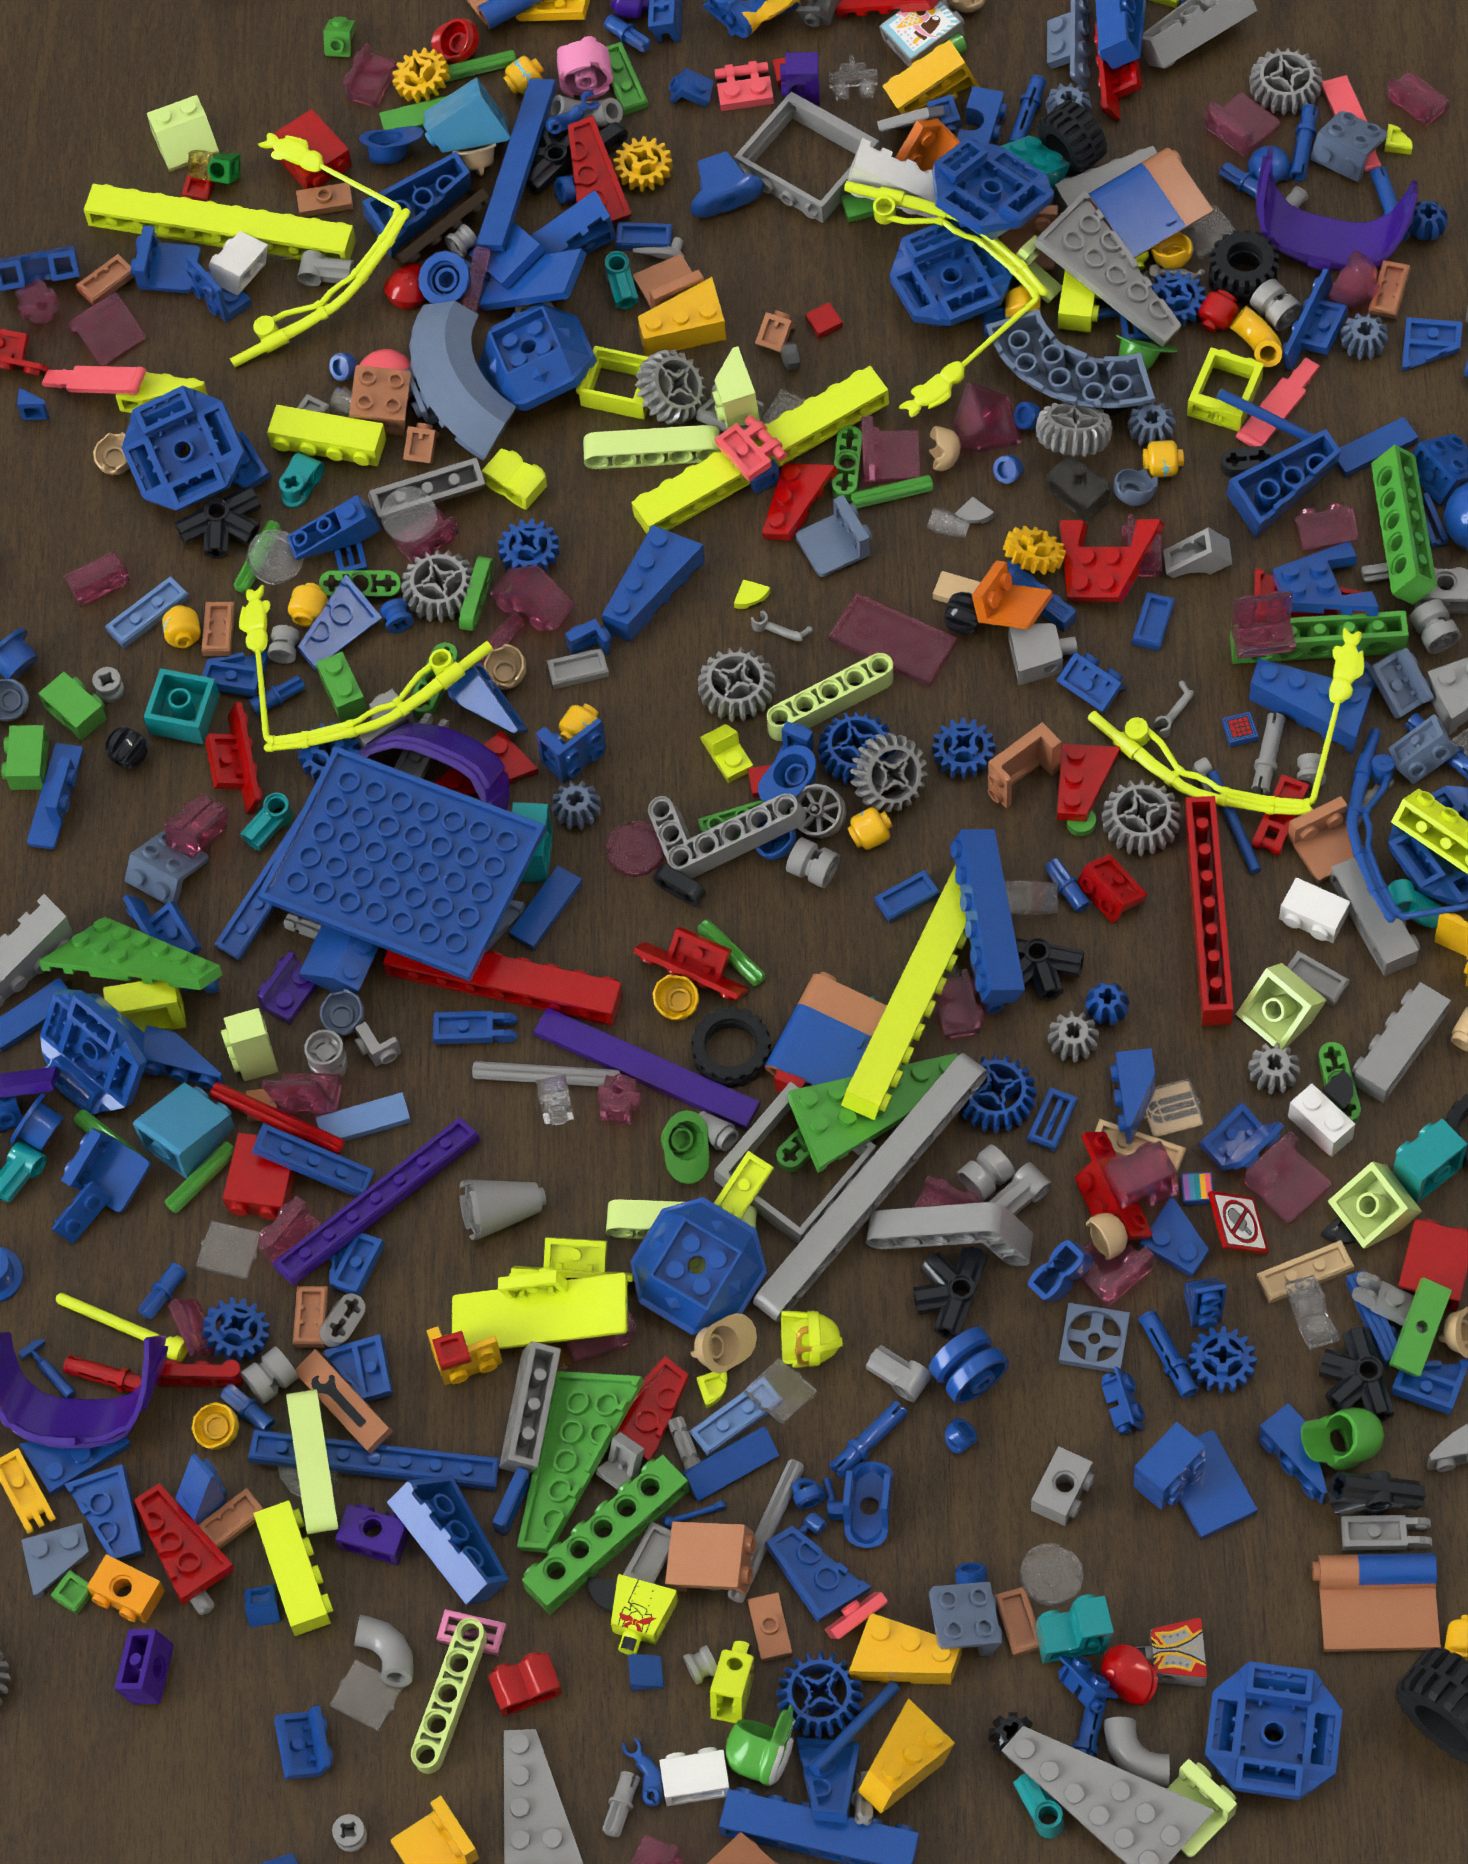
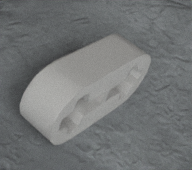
M349 1293L335 1304L319 1330V1336L325 1345L329 1347L340 1346L350 1337L366 1310L365 1303L360 1296ZM350 1303L354 1306L352 1309L353 1313L346 1317L344 1314L348 1309L347 1305ZM340 1324L341 1327L337 1332L338 1336H332V1328Z

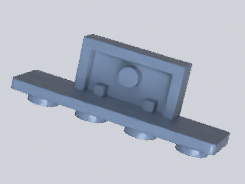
M1071 0V12L1047 20V64L1051 69L1070 63L1071 79L1078 86L1082 85L1083 90L1088 88V78L1090 77L1088 56L1090 55L1088 34H1090V26L1088 21L1091 8L1088 0Z

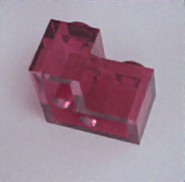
M539 566L508 569L490 593L497 601L496 604L501 610L507 613L524 612L530 618L531 625L540 631L557 630L576 605Z
M1161 1141L1153 1144L1152 1142L1145 1143L1139 1146L1136 1152L1128 1156H1117L1105 1166L1106 1179L1122 1208L1145 1197L1150 1206H1153L1178 1194L1177 1170Z

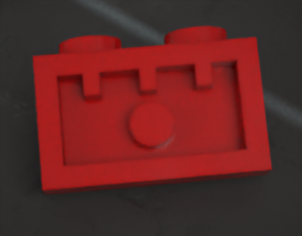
M1111 854L1086 864L1078 878V886L1111 923L1118 922L1125 910L1143 903L1148 896L1143 888Z

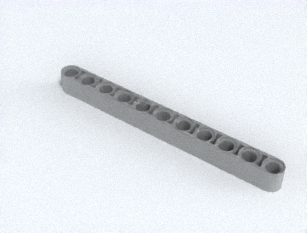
M965 1053L957 1056L762 1286L753 1300L755 1306L777 1323L781 1321V1311H791L869 1219L871 1213L880 1206L982 1085L988 1075V1070Z

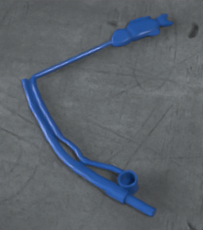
M1378 728L1370 729L1364 751L1359 755L1353 774L1354 783L1346 809L1347 833L1352 853L1366 882L1370 896L1373 897L1388 923L1394 922L1395 918L1409 920L1467 910L1468 903L1403 913L1397 907L1388 891V887L1383 880L1375 859L1373 848L1371 847L1373 825L1370 820L1372 808L1385 794L1389 783L1393 779L1395 761L1386 754H1379L1374 757L1381 731ZM1369 780L1381 785L1367 806L1362 807ZM1361 815L1366 827L1365 848L1362 847L1358 832V818Z

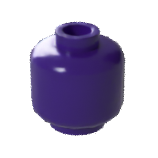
M611 0V9L615 10V14L618 17L639 19L643 11H648L649 0Z

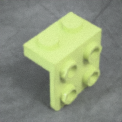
M1190 1759L1180 1767L1178 1778L1167 1789L1214 1809L1213 1813L1181 1848V1851L1187 1857H1194L1235 1815L1237 1803L1235 1802V1795L1226 1786L1221 1785L1219 1787L1210 1779L1212 1775L1205 1766L1199 1762L1195 1765Z

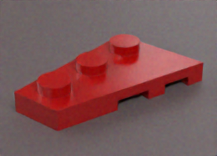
M783 463L762 530L765 540L791 541L808 517V510L815 499L821 498L825 492L823 488L828 480L834 479L838 473L835 465Z
M502 731L483 744L495 753L504 764V771L508 773L509 785L514 784V780L524 776L532 777L539 774L538 768ZM452 768L435 781V784L472 798L479 797L471 780L455 768Z
M1062 744L1057 820L1087 821L1099 797V792L1104 782L1107 781L1114 762L1117 761L1120 755V747Z
M666 1356L644 1378L640 1391L615 1434L616 1436L621 1432L643 1447L642 1459L646 1462L654 1459L668 1427V1421L671 1420L689 1380V1375Z

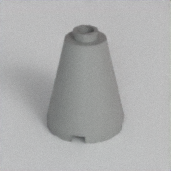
M467 1179L462 1180L459 1187H465V1195L459 1196L461 1213L466 1230H473L474 1234L469 1236L473 1241L536 1215L542 1211V1206L546 1205L545 1191L543 1187L539 1188L536 1182Z

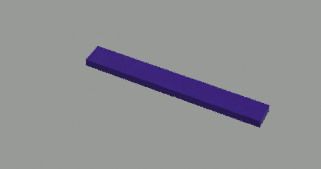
M547 1007L533 1031L534 1036L607 1069L619 1070L620 1074L701 1111H705L746 1131L760 1107V1102L551 1008Z
M459 1117L273 1262L274 1269L294 1286L480 1140L479 1134Z

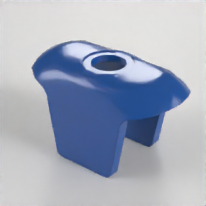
M722 152L699 160L697 164L701 179L699 181L701 191L693 199L690 211L694 217L708 218L751 203L762 193L764 188L763 180L759 176L743 173L728 152Z
M866 1461L857 1463L851 1470H846L843 1497L844 1531L848 1541L855 1546L873 1548L881 1545L887 1537L893 1471L886 1464ZM867 1498L875 1499L879 1504L877 1512L872 1515L864 1514L860 1509L862 1501Z

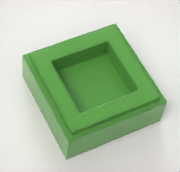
M69 1570L50 1596L78 1615L92 1595L87 1588L89 1582Z

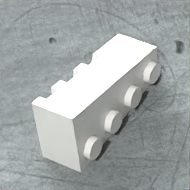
M864 138L861 139L847 181L877 188L884 186L905 191L907 195L935 202L932 170L923 172L916 162L909 159L900 161L891 157L892 151L886 148H882L880 151L870 147L871 141ZM851 193L853 196L858 197V198H864V197H865V198H868V199H871V200H874V201L876 200L875 198H870V197H866V196H862V195H858V194H853V193ZM895 206L907 214H918L927 218L938 217L919 210Z

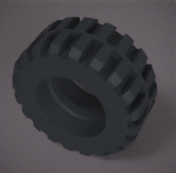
M1431 1648L1421 1654L1396 1686V1700L1401 1705V1710L1410 1718L1415 1727L1422 1731L1424 1736L1436 1743L1437 1747L1448 1752L1456 1760H1461L1464 1764L1468 1765V1661L1455 1652L1450 1653L1447 1649Z

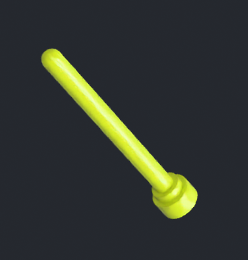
M59 1293L56 1296L57 1304L142 1341L146 1337L160 1335L67 1294ZM178 1335L166 1337L165 1346H168L167 1358L182 1362L189 1350V1340Z

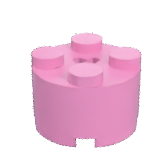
M587 36L581 41H576L557 49L559 83L561 91L566 96L574 98V95L581 96L585 91H592L595 95L587 97L586 100L607 93L610 83H613L610 53L606 46L597 42L595 37Z

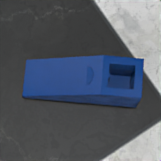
M356 495L286 537L295 559L300 560L358 544L379 532L381 527L373 508L360 496Z
M147 1025L143 1055L147 1060L144 1069L146 1074L170 1076L171 1079L181 1083H186L187 1081L195 1082L211 1090L216 1082L226 1085L222 1073L176 1032Z
M1152 1048L1115 1052L1116 1064L1110 1065L1112 1083L1118 1082L1119 1088L1114 1089L1115 1107H1121L1122 1114L1117 1115L1119 1133L1125 1132L1126 1144L1132 1143L1155 1092V1068Z
M1213 1277L1185 1282L1184 1298L1191 1328L1209 1329L1217 1326L1218 1323H1222L1226 1284L1218 1278Z
M1287 1403L1260 1425L1258 1433L1259 1443L1269 1454L1273 1452L1279 1458L1282 1469L1289 1476L1292 1477L1294 1475L1302 1483L1301 1488L1310 1499L1314 1500L1316 1498L1322 1505L1326 1501L1327 1488L1320 1462L1313 1461L1308 1457L1301 1440V1426L1306 1421Z
M194 1453L190 1457L175 1499L198 1525L227 1503L224 1496L228 1493L221 1485L223 1482L217 1475L218 1471L207 1458L202 1461Z

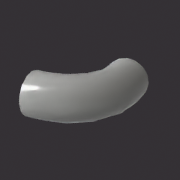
M561 95L555 96L552 100L548 117L568 113L575 105L578 106L581 100ZM607 98L599 100V106L596 109H587L584 112L585 115L580 119L593 116L598 128L607 127L613 122L619 123L622 120L623 109L616 99Z
M360 1615L354 1646L373 1650L379 1655L382 1661L381 1679L386 1684L394 1687L410 1685L414 1674L413 1652L404 1635L388 1622L371 1616Z
M1128 1717L1105 1719L1104 1733L1107 1749L1118 1767L1161 1787H1169V1754L1150 1752L1141 1745L1137 1737L1136 1720Z

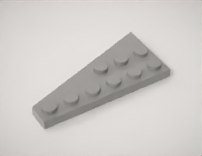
M1084 190L1036 238L1034 245L1163 348L1179 331L1181 323L1166 302L1158 298L1151 288L1153 284L1149 278H1144L1137 268L1139 264L1117 233L1109 229L1103 220L1104 215L1100 209H1095L1090 202V195Z
M1022 1726L1001 1750L1003 1754L1125 1864H1169L1214 1811V1809L1025 1726Z
M536 1729L504 1730V1864H583Z

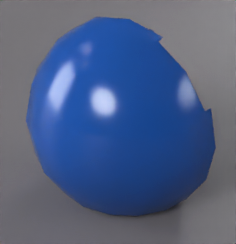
M1468 482L1455 489L1445 504L1443 515L1448 536L1457 546L1467 551Z

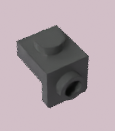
M808 0L807 6H798L797 13L805 24L809 26L830 25L838 0Z

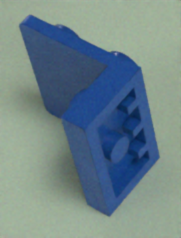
M191 255L186 257L188 264L186 272L193 282L191 289L198 299L203 298L207 302V307L214 316L219 315L226 323L252 306L251 299L243 290L237 296L221 288L210 276V271L206 272Z
M1450 434L1421 441L1412 454L1416 457L1420 485L1439 505L1447 503L1461 482L1468 481V447L1459 436Z
M599 718L566 743L556 732L552 734L545 726L536 732L540 761L562 783L566 782L569 778L577 777L583 767L591 761L600 759L606 750L604 726Z

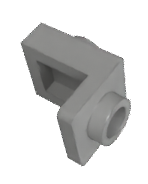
M366 1021L355 1027L358 1036L354 1040L362 1055L368 1054L375 1067L391 1063L401 1054L400 1045L396 1037H392L379 1044Z
M620 1432L612 1438L608 1461L597 1468L596 1475L614 1488L619 1489L627 1480H634L639 1476L644 1448Z

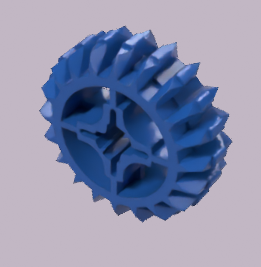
M857 710L854 713V717H849L844 712L843 720L834 717L832 725L826 724L824 733L820 734L819 745L817 746L820 755L819 762L821 765H824L826 774L832 773L834 781L843 778V783L846 786L857 777L849 771L857 768V763H854L852 758L861 757L856 748L863 747L867 749L866 740L871 739L875 741L876 735L881 734L886 737L887 733L893 732H889L887 723L881 724L879 716L871 720L869 712L864 717H860ZM846 736L848 737L845 741L839 743V746H836L841 739ZM896 750L885 752L879 757V759H887L889 755H893L896 752Z
M994 1053L992 1060L988 1061L982 1055L980 1065L988 1070V1075L985 1079L986 1084L978 1088V1092H975L961 1108L963 1110L962 1117L964 1120L972 1118L971 1125L973 1128L981 1123L984 1133L989 1127H994V1132L997 1134L1000 1131V1127L1003 1126L1009 1132L1011 1130V1123L1020 1127L1022 1125V1118L1028 1119L1030 1117L1029 1109L1035 1108V1100L1033 1099L1037 1096V1089L1033 1087L1035 1080L1033 1077H1028L1029 1069L1027 1067L1020 1069L1021 1062L1019 1060L1011 1064L1008 1055L1003 1060H998V1056ZM1021 1094L1014 1105L1006 1108L1007 1101L1014 1099V1095Z
M821 1651L818 1653V1660H812V1655L807 1653L805 1655L806 1663L803 1664L801 1660L796 1658L794 1660L796 1670L786 1667L784 1672L788 1678H779V1686L783 1689L776 1691V1697L782 1700L777 1704L778 1710H788L790 1704L794 1707L793 1718L795 1723L793 1731H797L803 1726V1736L808 1737L811 1730H814L816 1739H821L822 1731H827L828 1736L832 1738L834 1737L833 1728L837 1727L842 1732L846 1728L843 1721L851 1723L855 1719L852 1713L861 1712V1705L857 1702L863 1700V1693L857 1690L862 1687V1682L858 1679L851 1680L849 1670H846L848 1662L844 1659L836 1664L837 1657L834 1653L830 1655L829 1660H824V1653ZM813 1674H826L819 1680L808 1677ZM838 1680L842 1683L847 1693L843 1705L839 1704L837 1698L832 1694ZM797 1686L801 1687L802 1692L807 1696L802 1710L796 1706L793 1700ZM823 1691L825 1692L826 1698L819 1696L817 1699H814L815 1692L819 1695ZM819 1711H827L831 1714L826 1717H813Z

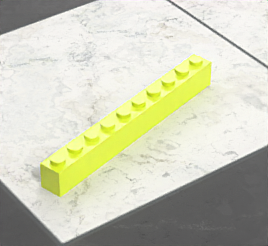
M92 184L84 207L88 226L142 234L143 226H154L157 237L223 248L228 239H233L239 231H242L268 244L267 255L301 260L303 252L307 250L319 251L327 258L350 260L356 243L353 225H348L344 222L335 223L318 218L298 217L288 213H273L264 209L254 210L238 205L229 206L217 204L213 201L204 202L192 200L188 197L179 198L162 193L123 189L108 184Z
M868 366L863 370L855 371L846 380L832 384L825 392L818 396L806 399L802 405L792 411H785L778 419L765 425L767 432L782 443V449L787 453V457L780 462L774 456H768L770 460L774 459L780 467L783 463L793 460L838 434L842 428L849 425L852 426L889 404L888 388L873 368ZM753 439L758 447L763 445L759 439ZM716 451L701 463L687 467L683 473L673 479L664 480L659 487L652 491L640 494L631 502L634 517L646 534H648L652 525L669 531L746 487L750 482L722 451Z
M956 864L847 1087L841 1106L872 1120L876 1119L879 1110L886 1111L892 1095L888 1094L891 1086L897 1088L903 1071L899 1070L902 1063L906 1065L909 1063L914 1048L910 1045L913 1039L919 1041L925 1028V1024L921 1022L924 1016L930 1018L936 1005V1001L932 999L935 993L941 995L947 982V978L943 976L946 970L952 972L958 956L954 953L957 948L962 950L967 941L965 934V911H962L960 907L961 889L955 879Z

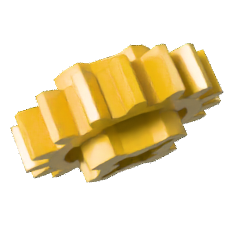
M423 48L419 54L416 50H413V56H403L404 63L397 62L396 65L399 70L393 71L392 74L395 79L392 82L401 97L404 96L408 102L414 98L416 103H419L422 97L429 101L431 94L438 96V89L446 88L444 81L450 79L448 74L450 67L444 56L438 54L435 49L429 53L426 48Z
M643 136L640 142L632 138L631 145L624 142L622 144L623 151L616 150V158L613 159L616 176L620 178L622 185L629 183L630 190H633L636 186L640 187L641 192H644L646 186H649L651 190H655V183L664 185V178H670V170L673 169L671 152L666 150L665 143L657 145L656 138H653L650 142H647L646 136Z
M1023 526L1022 530L1015 527L1013 532H1008L1003 546V550L1006 551L1005 556L1012 558V564L1019 563L1021 564L1020 569L1030 570L1034 574L1036 570H1039L1043 575H1046L1047 570L1055 573L1056 568H1061L1066 551L1063 550L1064 544L1056 543V536L1049 537L1048 531H1038L1037 527H1034L1033 530H1029L1027 526Z

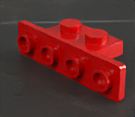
M1095 23L1093 39L1097 46L1098 55L1095 59L1100 75L1098 78V85L1102 96L1100 107L1104 114H1108L1116 122L1121 119L1119 98L1142 89L1139 59H1136L1112 70L1109 64L1099 56L1097 23Z
M0 329V368L13 371L14 366L23 367L24 373L37 376L40 375V371L47 372L50 367L40 363L25 361L30 335Z
M235 702L228 714L231 734L208 733L205 743L214 789L242 790L246 813H253L258 803L262 800V789L258 786L256 778L257 763L253 761L252 738L248 736L247 731L248 716L243 711L242 702Z
M678 927L675 929L668 951L648 942H642L634 948L633 953L641 956L640 959L643 962L661 965L667 968L668 973L692 979L693 983L701 988H712L718 991L719 995L725 999L738 1000L748 992V987L723 977L732 949L685 928Z
M1085 1132L1081 1135V1138L1092 1162L1074 1178L1091 1216L1093 1217L1099 1213L1113 1214L1125 1226L1129 1240L1149 1239L1152 1236V1232L1147 1219L1139 1206L1135 1193L1128 1182L1106 1132Z

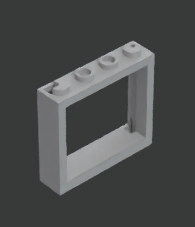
M791 91L734 156V161L743 173L759 176L763 180V192L771 193L781 199L784 204L799 209L808 218L824 223L841 203L840 196L849 193L844 191V187L851 166L820 201L754 162L792 119L856 154L862 138L871 141L870 147L879 150V140Z
M790 1081L714 1171V1181L723 1188L725 1187L747 1151L754 1153L789 1112L791 1106L787 1099L788 1092L799 1087ZM870 1141L852 1150L860 1157L800 1227L758 1195L751 1203V1206L757 1209V1213L799 1244L876 1153V1145Z

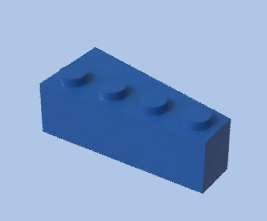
M1095 0L1098 53L1100 58L1106 61L1112 70L1139 59L1141 56L1147 0Z
M457 152L442 158L379 192V194L398 203L401 206V210L408 208L411 212L400 230L394 245L387 251L391 258L394 257V252L418 232L427 228L432 220L444 213L450 205L471 189L470 171ZM371 196L362 201L364 218L378 237L392 217L394 208Z
M1324 429L1231 478L1226 495L1254 537L1257 538L1337 466L1341 450L1327 429Z
M652 525L602 613L603 625L609 633L630 642L654 617V613L661 605L665 606L680 585L683 586L690 579L689 576L696 568L699 569L705 563L703 544Z
M1259 658L1251 680L1249 700L1275 714L1279 713L1296 721V725L1304 729L1308 727L1321 734V738L1326 739L1334 708V703L1329 698V687L1333 678ZM1352 683V696L1340 704L1331 743L1335 741L1344 746V750L1354 754L1369 707L1372 689Z
M452 1475L409 1480L387 1501L388 1505L466 1605L489 1601L509 1581Z

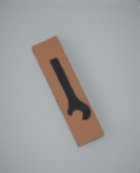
M316 1349L295 1369L299 1378L310 1390L317 1389L318 1398L369 1453L372 1454L393 1432Z

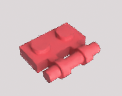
M755 60L749 61L747 65L733 66V64L724 65L725 68L714 69L716 80L726 78L727 81L717 83L721 112L774 104L770 76L759 77L760 73L769 72L767 62L757 63ZM750 75V79L735 81V77Z
M753 415L748 416L744 421L748 426L747 429L743 430L736 423L714 438L717 447L748 482L772 467L768 456H774L779 462L787 457V453L782 449V443L777 438H773L767 432L766 425L762 421H757ZM753 439H759L763 445L758 447Z

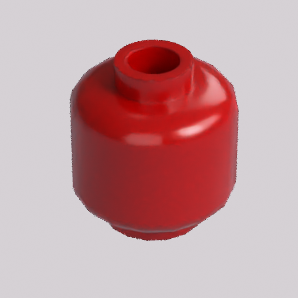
M1224 290L1208 293L1197 313L1202 321L1201 326L1212 333H1215L1217 330H1228L1239 311V307L1236 304L1237 299Z

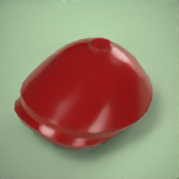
M467 18L453 19L441 25L433 33L431 40L432 50L435 49L438 54H442L447 64L462 62L476 52L479 44V32L471 20Z
M416 263L403 265L386 279L383 290L388 300L395 307L410 310L417 308L426 300L419 288L418 280L422 265Z
M1127 1644L1116 1645L1104 1654L1100 1665V1675L1109 1681V1687L1118 1695V1698L1136 1705L1148 1703L1156 1692L1158 1676L1153 1665L1136 1647Z

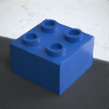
M1176 1422L1134 1466L1133 1487L1161 1511L1168 1504L1174 1506L1184 1494L1182 1489L1189 1482L1192 1484L1197 1482L1204 1473L1206 1446L1181 1424Z

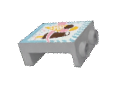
M939 0L932 10L903 13L900 10L882 23L879 28L886 44L910 67L913 62L928 55L935 47L944 43L955 33L959 32L964 37L963 25L965 22L957 11L952 12L948 8L949 5L946 0Z

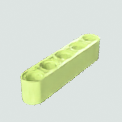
M712 425L592 432L585 435L583 439L584 464L590 469H611L701 463L713 452L721 451L715 444L714 439L720 435V430Z
M884 653L873 654L774 705L767 712L769 736L776 741H782V728L785 723L782 725L775 724L778 721H788L793 724L799 723L811 728L888 688L893 682V661L891 657ZM876 670H885V672H883V673H877V672H875V671H876ZM854 682L860 683V685L852 686L850 684ZM829 695L836 696L835 698H832V699H827V698H825L826 696H829ZM803 708H809V709H811L810 711H807V712H802V711H800V710L803 709Z
M612 1200L608 1203L606 1233L615 1238L644 1239L663 1208L684 1202ZM750 1205L741 1220L756 1228L757 1209Z
M317 1389L286 1394L307 1534L337 1530L339 1528Z
M475 1618L463 1619L455 1629L411 1749L413 1763L419 1771L425 1774L435 1773L443 1764L487 1643L486 1631L480 1621ZM472 1628L479 1630V1636L475 1641L466 1642L463 1640L467 1630ZM461 1658L468 1660V1666L464 1671L455 1672L452 1670L456 1660ZM447 1689L457 1690V1697L452 1702L447 1703L441 1700L443 1692ZM435 1720H445L446 1727L442 1732L433 1733L430 1731L431 1724ZM424 1750L435 1751L433 1761L428 1764L419 1762L420 1754Z

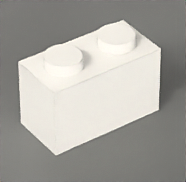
M239 231L233 239H228L223 250L218 255L215 254L210 260V276L221 288L238 296L265 266L268 244Z
M1295 878L1281 905L1279 919L1291 928H1300L1309 932L1318 940H1327L1334 943L1348 916L1350 901L1299 878Z
M1312 1083L1290 1102L1288 1118L1331 1158L1353 1139L1355 1123Z
M708 1747L700 1749L698 1754L685 1756V1753L677 1752L667 1755L666 1759L659 1760L667 1806L727 1796L728 1789L730 1788L724 1750Z

